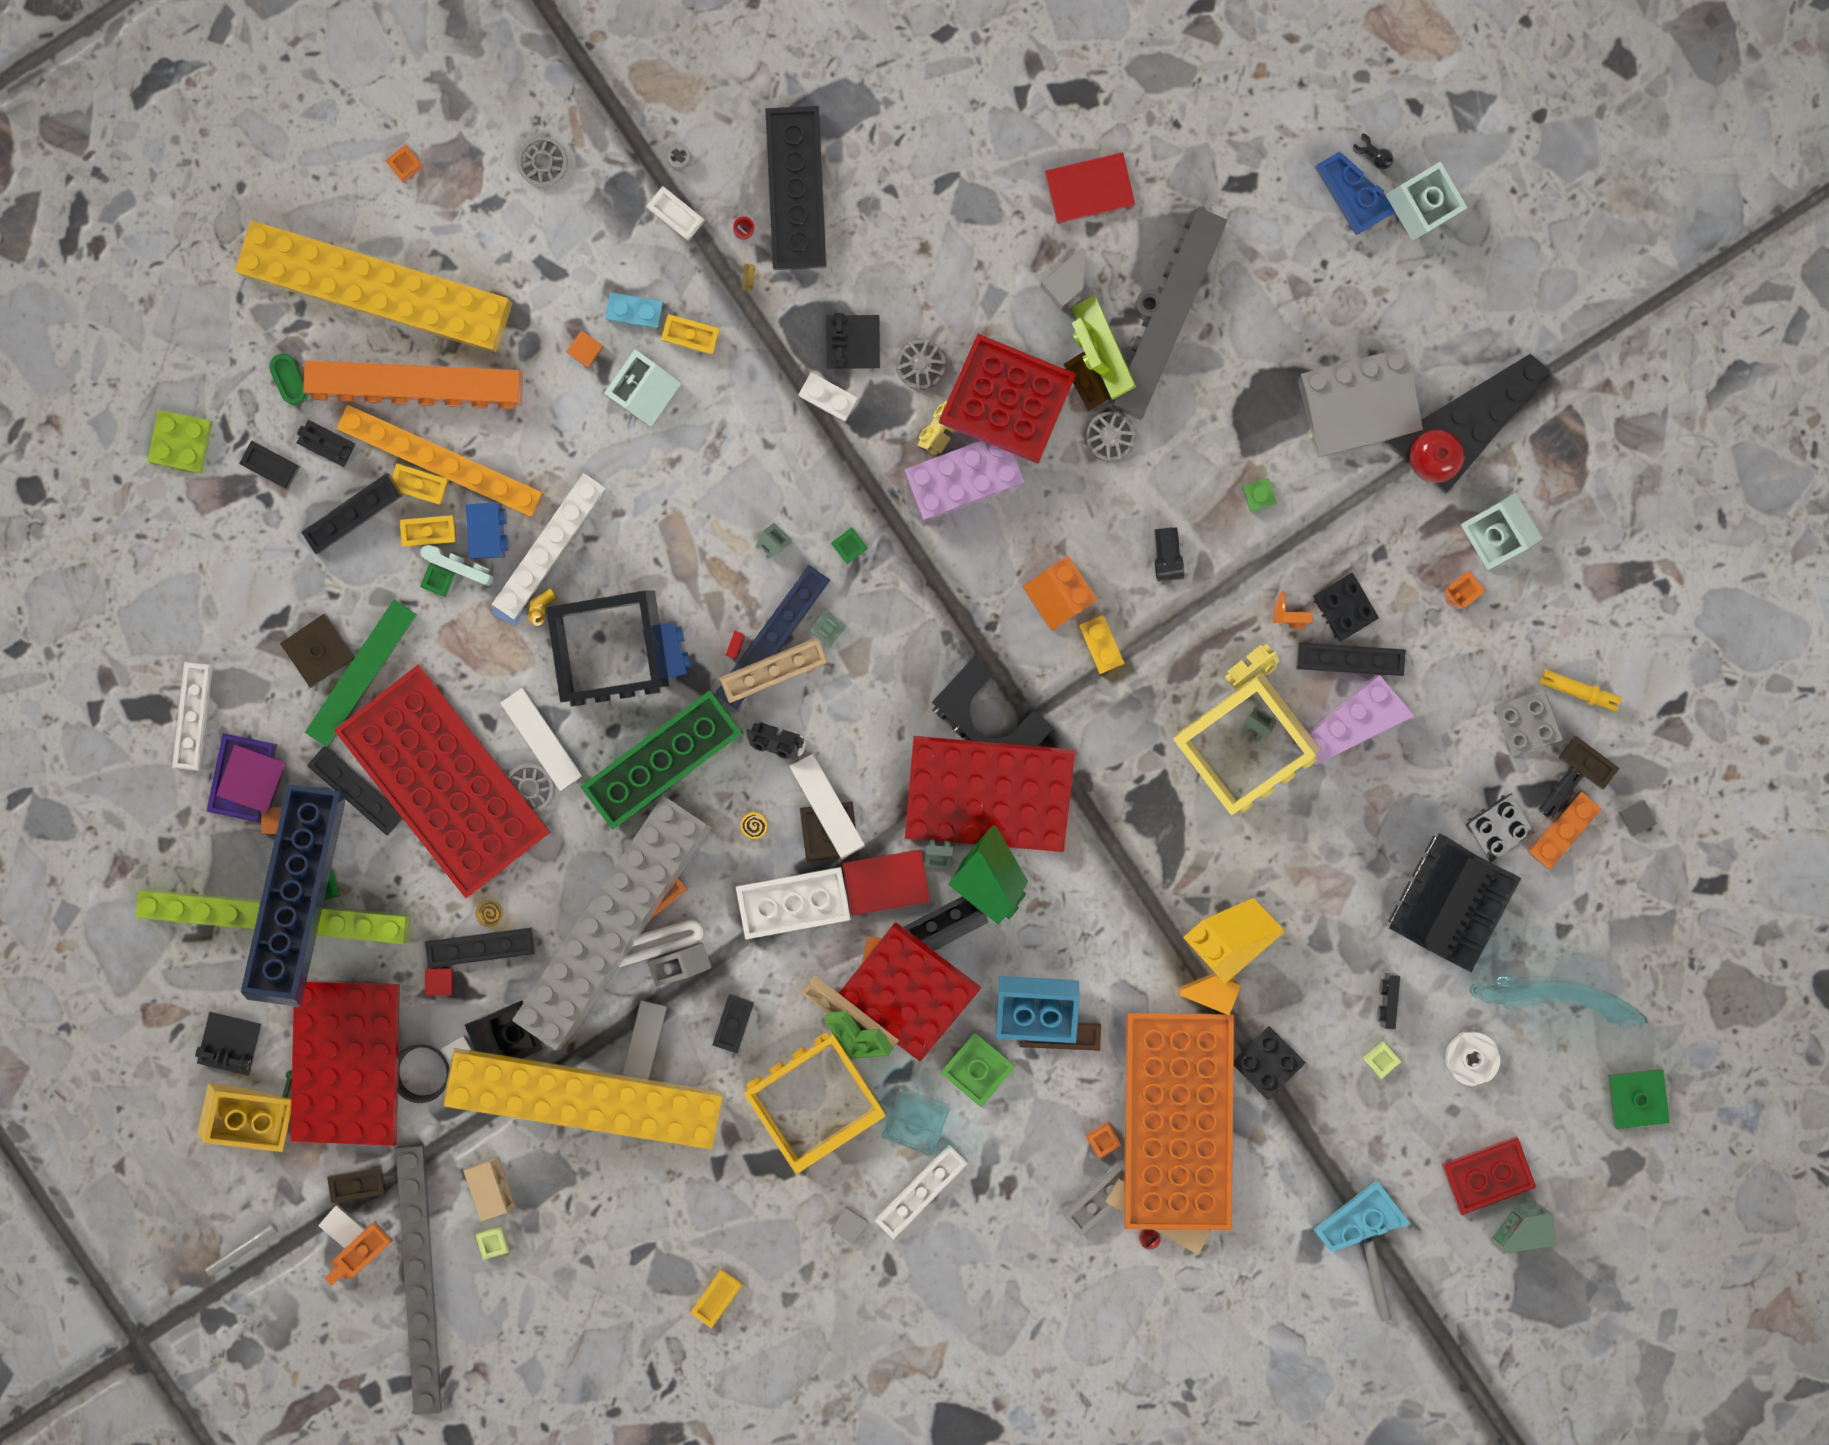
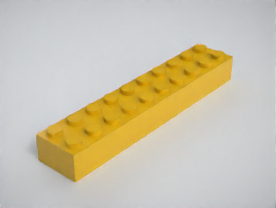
M250 220L235 272L242 277L495 354L498 353L513 304L506 297Z
M454 1048L443 1102L444 1107L712 1149L722 1095L719 1091Z

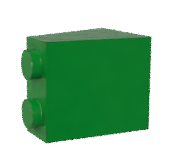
M993 825L963 858L948 885L999 925L1005 917L1011 919L1019 907L1017 905L1026 895L1023 890L1028 880L998 828Z

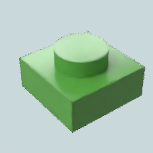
M1269 478L1242 486L1250 512L1277 504Z

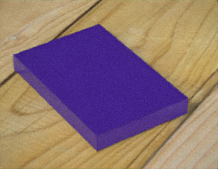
M223 733L206 812L261 822V811L222 798L216 794L234 745H239L274 758L277 744Z

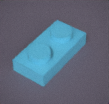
M610 293L605 319L659 329L663 301Z

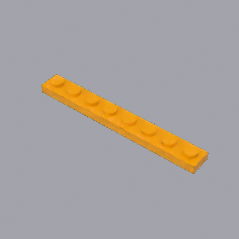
M349 405L346 406L336 428L530 517H533L543 495L542 492Z

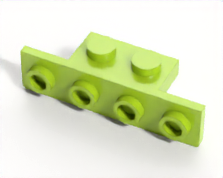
M1093 295L1072 307L1077 319L1072 322L1076 331L1073 333V337L1080 348L1083 347L1086 354L1083 356V360L1088 369H1093L1102 376L1113 400L1135 388L1136 384L1097 297Z

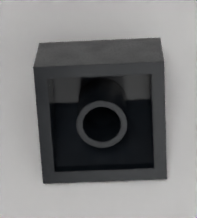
M523 1000L464 1025L475 1051L523 1059L543 1049L537 1037L512 1021L523 1005Z

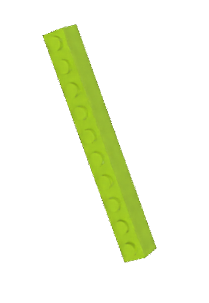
M144 889L139 890L137 894L135 918L255 929L261 900ZM323 906L317 936L404 944L409 942L412 915Z

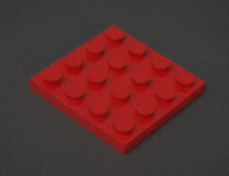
M977 333L942 412L939 424L1039 464L1076 373Z
M895 921L839 991V994L899 1040L897 1045L921 1062L977 995L981 986Z

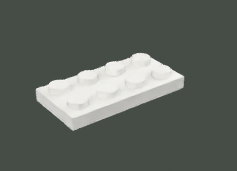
M841 867L736 886L745 939L851 920Z

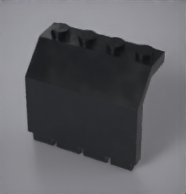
M1439 833L1437 837L1432 836L1425 850V853L1428 855L1426 858L1421 857L1412 874V877L1415 878L1413 883L1408 882L1399 899L1402 902L1401 906H1395L1387 922L1391 923L1389 929L1472 973L1521 878L1477 856L1452 839Z

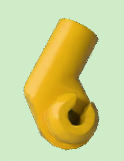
M551 588L533 598L529 603L528 620L535 626H540L544 623L546 606L558 599Z

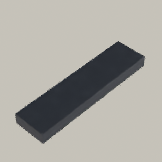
M386 473L301 533L314 553L320 554L403 497V494L391 475Z
M1299 642L1296 669L1404 676L1406 649Z
M323 746L307 765L335 791H341L344 799L385 835L389 836L403 820L385 796L328 747Z
M532 927L425 941L428 968L535 954Z

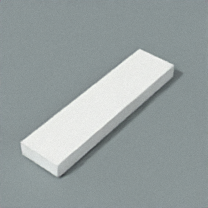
M184 662L172 768L201 771L213 665Z
M521 688L500 702L560 791L583 776L524 688Z
M813 753L790 765V770L840 858L843 859L865 847Z
M948 1144L875 1218V1222L894 1240L968 1164V1161Z

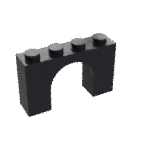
M976 655L931 702L935 706L932 711L943 721L949 718L955 724L952 729L962 739L967 735L972 741L1038 746L1054 729L1039 713L1033 710L1007 736L992 738L980 733L971 721L970 704L975 694L995 673Z

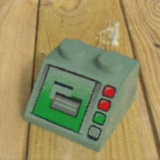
M1535 1201L1523 1202L1520 1204L1521 1207L1513 1208L1491 1238L1492 1244L1503 1254L1557 1246L1552 1213Z

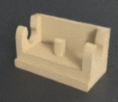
M499 1156L463 1170L480 1221L508 1213L516 1207Z

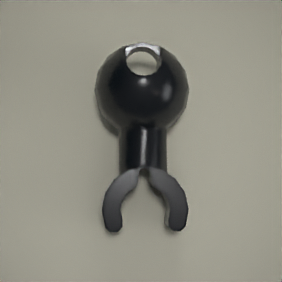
M1362 133L1361 140L1366 142V147H1359L1354 144L1353 151L1357 154L1366 153L1372 158L1374 166L1378 169L1389 168L1394 158L1390 150L1376 148L1371 144L1370 137ZM1385 161H1389L1391 164L1387 165Z

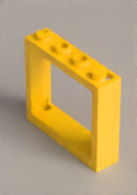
M827 1032L821 1034L813 1040L815 1045L807 1050L804 1046L791 1054L793 1059L786 1064H783L782 1061L778 1062L768 1069L770 1074L763 1079L760 1076L755 1077L746 1084L748 1088L743 1093L795 1174H798L886 1116V1111L833 1033L830 1035ZM832 1044L873 1109L798 1157L757 1093Z

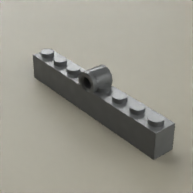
M1199 207L1195 214L1190 212L1184 228L1188 229L1184 239L1179 237L1173 251L1177 253V257L1174 263L1168 262L1163 277L1167 278L1164 287L1158 286L1156 291L1145 290L1138 296L1134 309L1136 315L1143 319L1142 326L1146 327L1143 336L1137 335L1131 348L1132 351H1135L1132 361L1126 360L1136 387L1115 398L1112 408L1140 420L1143 418L1227 224V219ZM1146 300L1153 302L1154 309L1147 310L1143 306V302Z

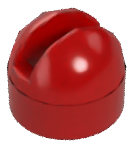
M741 216L734 221L733 233L738 239L747 240L754 233L755 225L749 217ZM739 225L747 234H744L737 226Z
M1143 1229L1139 1234V1241L1145 1249L1153 1250L1159 1246L1161 1237L1155 1230ZM1155 1234L1157 1237L1146 1245L1145 1242Z

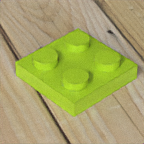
M158 410L147 462L202 474L213 422Z

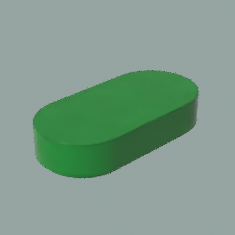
M283 353L274 356L270 361L269 369L281 397L285 402L294 406L303 404L309 395L303 393L304 377L296 360L290 355Z

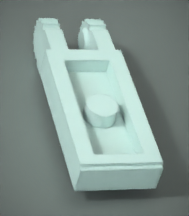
M425 545L420 549V556L423 559L484 585L492 586L495 577L488 575L490 569L476 563L473 568L464 565L465 559L452 553L447 558L442 549L432 545Z

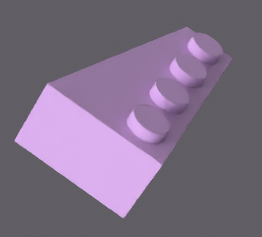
M1380 675L1373 676L1308 731L1309 735L1321 749L1316 756L1317 761L1313 765L1321 763L1413 717V713ZM1297 743L1293 744L1301 754L1304 753Z

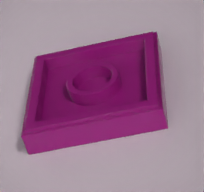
M234 745L216 795L267 814L270 811L287 763L242 746Z

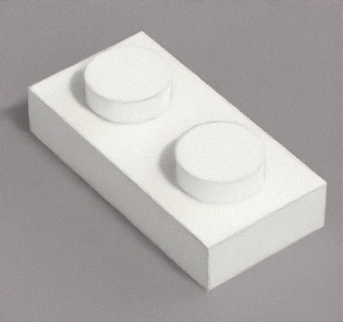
M812 372L798 395L803 400L846 422L858 400L854 395Z

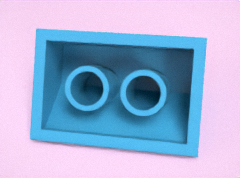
M999 976L996 1039L1076 1043L1080 999L1079 980Z

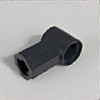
M1177 527L1155 529L1157 557L1155 558V574L1157 582L1184 579L1183 557L1180 555Z

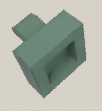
M773 523L757 537L760 541L756 544V548L759 549L765 545L770 550L766 558L770 559L787 549L792 540Z
M825 610L809 631L831 647L847 626Z
M1255 705L1245 720L1242 732L1245 734L1248 729H1253L1257 732L1254 738L1255 742L1259 741L1261 737L1266 739L1272 732L1277 720Z
M930 840V844L926 845L924 867L951 869L953 847H950V841H945L944 846H936L935 840Z

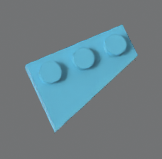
M1375 1180L1313 1230L1330 1252H1333L1377 1234L1387 1233L1394 1228L1407 1226L1410 1222L1378 1181Z

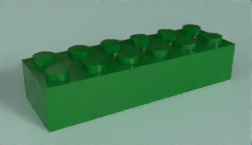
M709 690L580 787L609 827L614 830L744 733L714 692Z

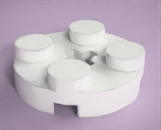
M1474 1031L1460 1033L1449 1043L1445 1054V1066L1450 1074L1457 1081L1469 1086H1476L1477 1084L1490 1081L1497 1074L1501 1062L1495 1042L1488 1036ZM1473 1051H1476V1057L1479 1058V1062L1472 1063L1469 1066L1466 1056L1468 1053L1472 1054Z

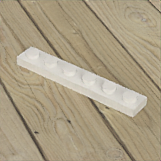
M582 474L492 603L493 606L512 619H516L606 491L605 487L586 474Z

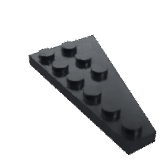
M1529 354L1422 419V432L1387 440L1385 443L1410 464L1411 446L1418 436L1425 432L1442 429L1453 433L1459 438L1464 447L1465 456L1462 468L1455 477L1443 483H1433L1446 494L1547 376L1550 370L1533 355Z

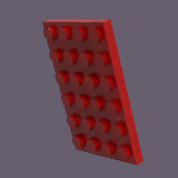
M913 736L905 839L950 841L951 843L976 845L994 825L998 828L1009 848L1064 852L1075 750Z
M334 981L306 982L301 1007L293 1006L291 1142L397 1145L400 984Z

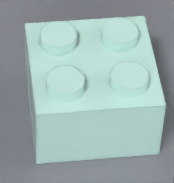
M1441 161L1386 194L1387 199L1412 241L1467 209L1466 204Z

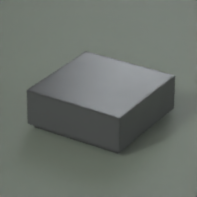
M1641 800L1619 812L1631 836H1635L1657 824L1645 800Z

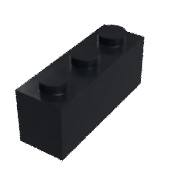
M962 896L904 926V928L935 951L989 923L983 912Z

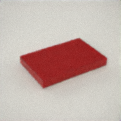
M1123 152L1045 170L1057 224L1135 206Z
M921 849L842 862L851 916L930 902Z
M1517 1136L1442 1164L1461 1215L1537 1188Z

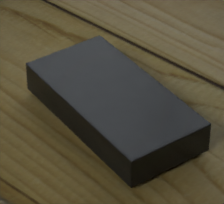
M252 440L239 462L240 465L287 490L300 468L299 465Z

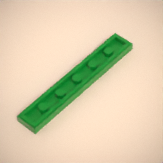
M393 599L304 733L325 747L331 745L337 736L334 730L349 718L416 618V613Z

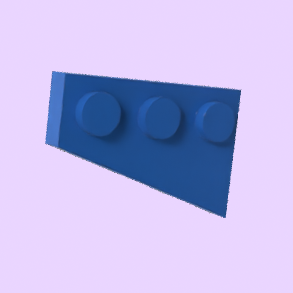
M1341 152L1334 154L1315 166L1355 235L1396 213L1384 194L1385 191L1378 185L1375 186L1364 176V172Z

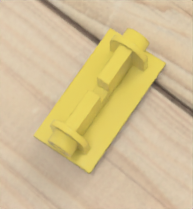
M947 401L937 407L934 412L935 418L929 426L923 429L919 436L920 441L917 444L918 447L926 449L928 453L935 457L938 453H942L951 439L943 433L945 429L953 434L956 431L939 424Z
M1268 644L1258 646L1246 656L1251 663L1250 666L1247 667L1241 660L1227 671L1228 674L1225 676V679L1230 685L1233 684L1235 691L1260 673L1268 675L1277 667V663H1279L1277 653L1273 652Z

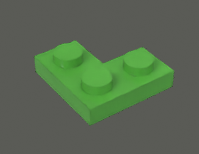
M848 1011L830 1012L823 1019L851 1059L889 1056L894 1049L880 1029L860 1030Z

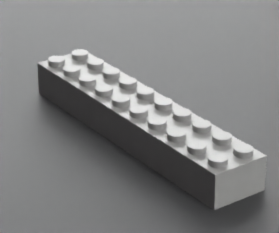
M663 795L512 1021L555 1051H563L712 827Z

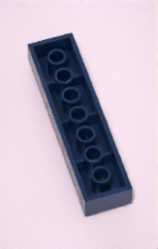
M287 784L241 987V993L247 1000L301 1007L346 802L341 791Z

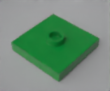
M1663 1069L1608 1075L1614 1128L1623 1129L1670 1123Z

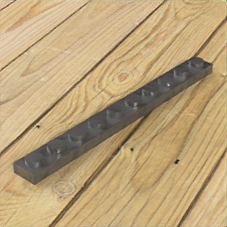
M424 1145L399 1146L396 1148L413 1414L441 1413L442 1402Z

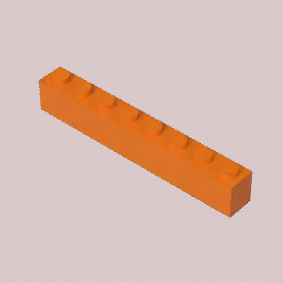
M305 360L303 393L311 396V400L328 401V397H338L340 402H354V398H365L366 403L375 404L381 403V399H390L392 404L407 405L408 400L418 401V405L434 406V402H445L447 407H461V403H472L471 407L483 409L488 408V404H498V409L514 410L515 405L522 406L523 373L520 370Z

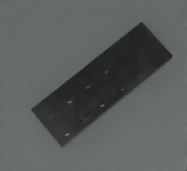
M819 106L765 108L773 270L827 268Z

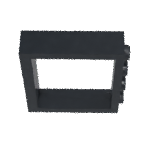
M644 590L546 607L560 703L570 702V707L586 705V699L592 698L595 699V703L611 701V695L619 694L620 699L636 697V691L644 690L645 695L660 693L661 687L669 686L654 590ZM640 604L651 680L574 692L563 617Z

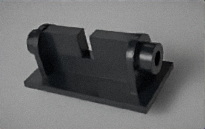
M307 420L305 426L301 425L297 432L299 436L297 444L342 467H345L356 443L310 420Z
M759 722V724L754 723L752 730L747 729L746 733L750 746L754 749L774 753L783 759L799 760L797 747L802 748L804 744V738L800 737V734L783 729L779 737H777L778 727Z

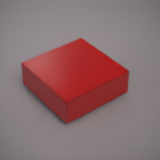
M734 630L725 656L733 659L738 658L746 637L745 634Z
M453 968L425 969V996L453 995Z

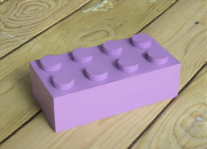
M983 441L904 469L923 522L1021 486L1024 483L1014 454Z

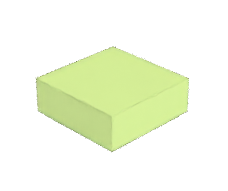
M1384 1041L1380 1042L1363 1057L1380 1079H1383L1401 1063L1400 1059Z
M503 1226L476 1233V1239L483 1260L509 1253L510 1249Z

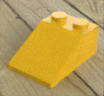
M1251 898L1202 920L1183 938L1222 983L1226 984L1279 938L1285 930L1254 898Z
M208 1082L197 1135L203 1143L283 1152L291 1116V1099L239 1086Z

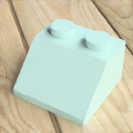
M1516 493L1461 524L1487 570L1529 549L1543 539Z

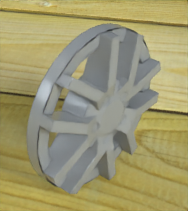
M534 137L528 140L518 153L517 166L519 172L528 183L542 188L554 186L567 172L568 160L566 152L559 142L550 137ZM544 141L541 150L533 143ZM548 142L554 145L550 153L545 151ZM529 146L536 151L533 156L526 152ZM557 149L562 153V157L554 156ZM523 154L531 161L522 164ZM554 161H563L562 168L553 166ZM533 166L534 170L526 175L523 169ZM551 170L560 173L553 179ZM548 172L550 181L543 182L542 174ZM538 173L539 182L530 178Z
M917 339L908 342L902 347L897 356L896 369L900 379L909 387L921 390L935 386L942 379L946 369V359L943 351L937 344L927 339ZM915 344H924L921 352L916 349ZM928 345L934 348L929 356L924 354ZM909 347H911L916 354L913 357H910L905 352ZM938 352L941 360H934L932 357ZM902 355L910 362L900 365ZM932 364L942 365L941 371L931 369ZM911 366L912 371L903 375L901 369ZM929 373L936 374L938 377L930 382ZM916 374V384L911 383L907 378ZM919 375L926 376L927 384L919 385Z
M1107 411L1098 414L1090 421L1086 429L1085 440L1088 449L1095 457L1111 462L1120 460L1129 454L1134 446L1136 434L1134 426L1128 417L1118 412ZM1113 416L1110 424H1108L1102 417ZM1116 417L1123 420L1118 428L1113 426ZM1098 419L1104 425L1102 430L1094 425ZM1125 422L1129 426L1131 432L1121 431ZM1091 428L1099 435L1090 438ZM1121 435L1131 436V441H1122ZM1100 439L1102 444L1093 448L1091 442ZM1119 444L1128 446L1126 451L1122 454L1120 452ZM1115 446L1117 456L1110 457V447ZM1106 447V456H1102L1097 451Z
M532 763L522 764L512 769L507 775L509 779L513 778L520 782L516 788L526 801L529 799L535 812L544 809L552 800L554 782L543 767ZM527 768H535L532 778H527ZM523 769V779L514 774ZM537 770H540L546 777L536 780ZM549 781L550 787L540 788L539 782ZM550 790L548 798L545 800L540 792ZM536 796L543 802L539 807L536 806L533 800Z

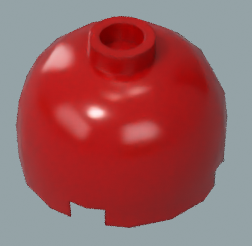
M1442 429L1429 430L1418 436L1413 442L1409 461L1415 475L1423 481L1443 483L1455 477L1462 468L1465 458L1464 447L1459 438L1451 432Z

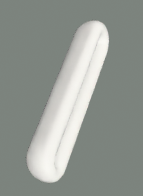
M686 920L642 933L619 967L696 945L703 939L704 929L698 921Z

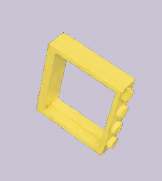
M1263 673L1250 680L1181 730L1173 738L1231 816L1237 811L1241 814L1246 812L1254 805L1252 801L1260 796L1264 799L1275 791L1274 785L1280 781L1283 784L1290 781L1296 776L1294 771L1301 766L1307 769L1317 761L1316 756L1321 750ZM1255 692H1258L1304 753L1236 800L1190 739Z

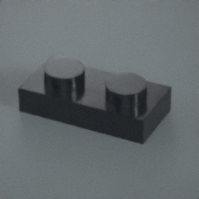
M1385 973V979L1380 980L1379 993L1383 995L1382 1006H1378L1377 1021L1381 1022L1380 1026L1385 1029L1396 1030L1400 976L1394 973Z
M729 993L712 1046L738 1054L754 1001Z

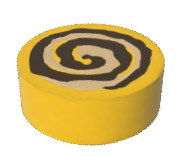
M758 812L748 813L741 821L743 834L751 839L762 837L768 828L766 818Z

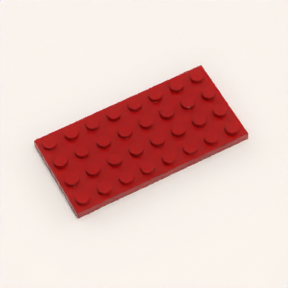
M419 664L334 730L465 899L551 833Z

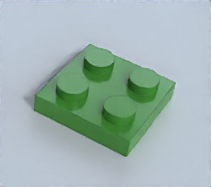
M974 1031L940 1073L977 1105L982 1107L1016 1066Z

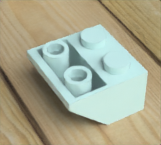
M634 350L604 394L652 428L681 386V383L637 350Z

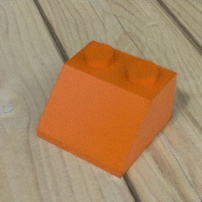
M1066 556L1022 586L1051 631L1098 601L1069 556Z

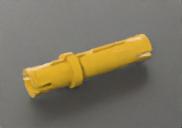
M1545 669L1542 673L1544 677L1540 678L1539 685H1544L1585 700L1586 704L1591 706L1596 704L1612 712H1617L1619 708L1617 704L1621 703L1622 696L1600 690V687L1595 684L1590 686Z

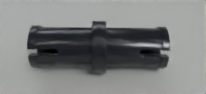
M1569 767L1559 783L1551 787L1552 792L1538 810L1541 813L1544 812V816L1553 819L1563 803L1570 800V794L1580 780L1583 779V774L1579 773L1575 768Z

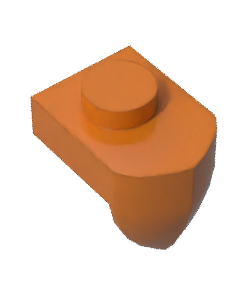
M1468 570L1446 588L1445 598L1448 605L1457 609H1463L1487 590L1472 571Z
M1281 591L1274 607L1273 623L1289 624V629H1305V624H1311L1313 621V612H1286L1285 592Z

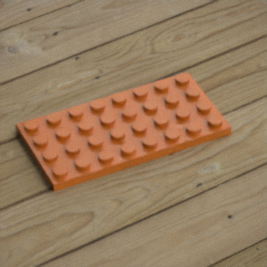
M1126 1012L1124 1229L1232 1230L1234 1014Z

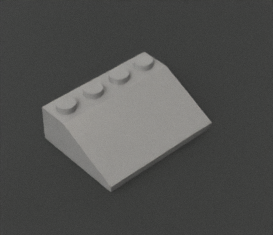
M1405 347L1300 375L1298 386L1319 458L1423 431L1413 373Z

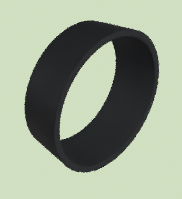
M419 1044L409 1046L398 1054L397 1093L402 1098L413 1103H427L433 1101L444 1092L450 1067L440 1050L433 1046ZM416 1048L433 1050L445 1063L447 1072L445 1083L433 1094H414L401 1081L399 1073L400 1064L406 1054Z

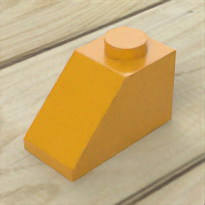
M1212 973L1180 987L1177 993L1182 997L1230 1015L1241 985L1235 982L1237 978L1235 976L1226 984H1223Z

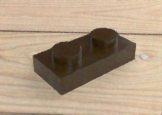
M1082 352L1063 365L1066 370L1076 373L1073 384L1087 410L1090 411L1111 399V396L1101 375L1093 369L1089 370L1083 360V356L1086 354Z
M1577 736L1573 737L1558 757L1603 790L1620 769Z
M382 1166L333 1174L327 1177L331 1203L384 1195L386 1193Z

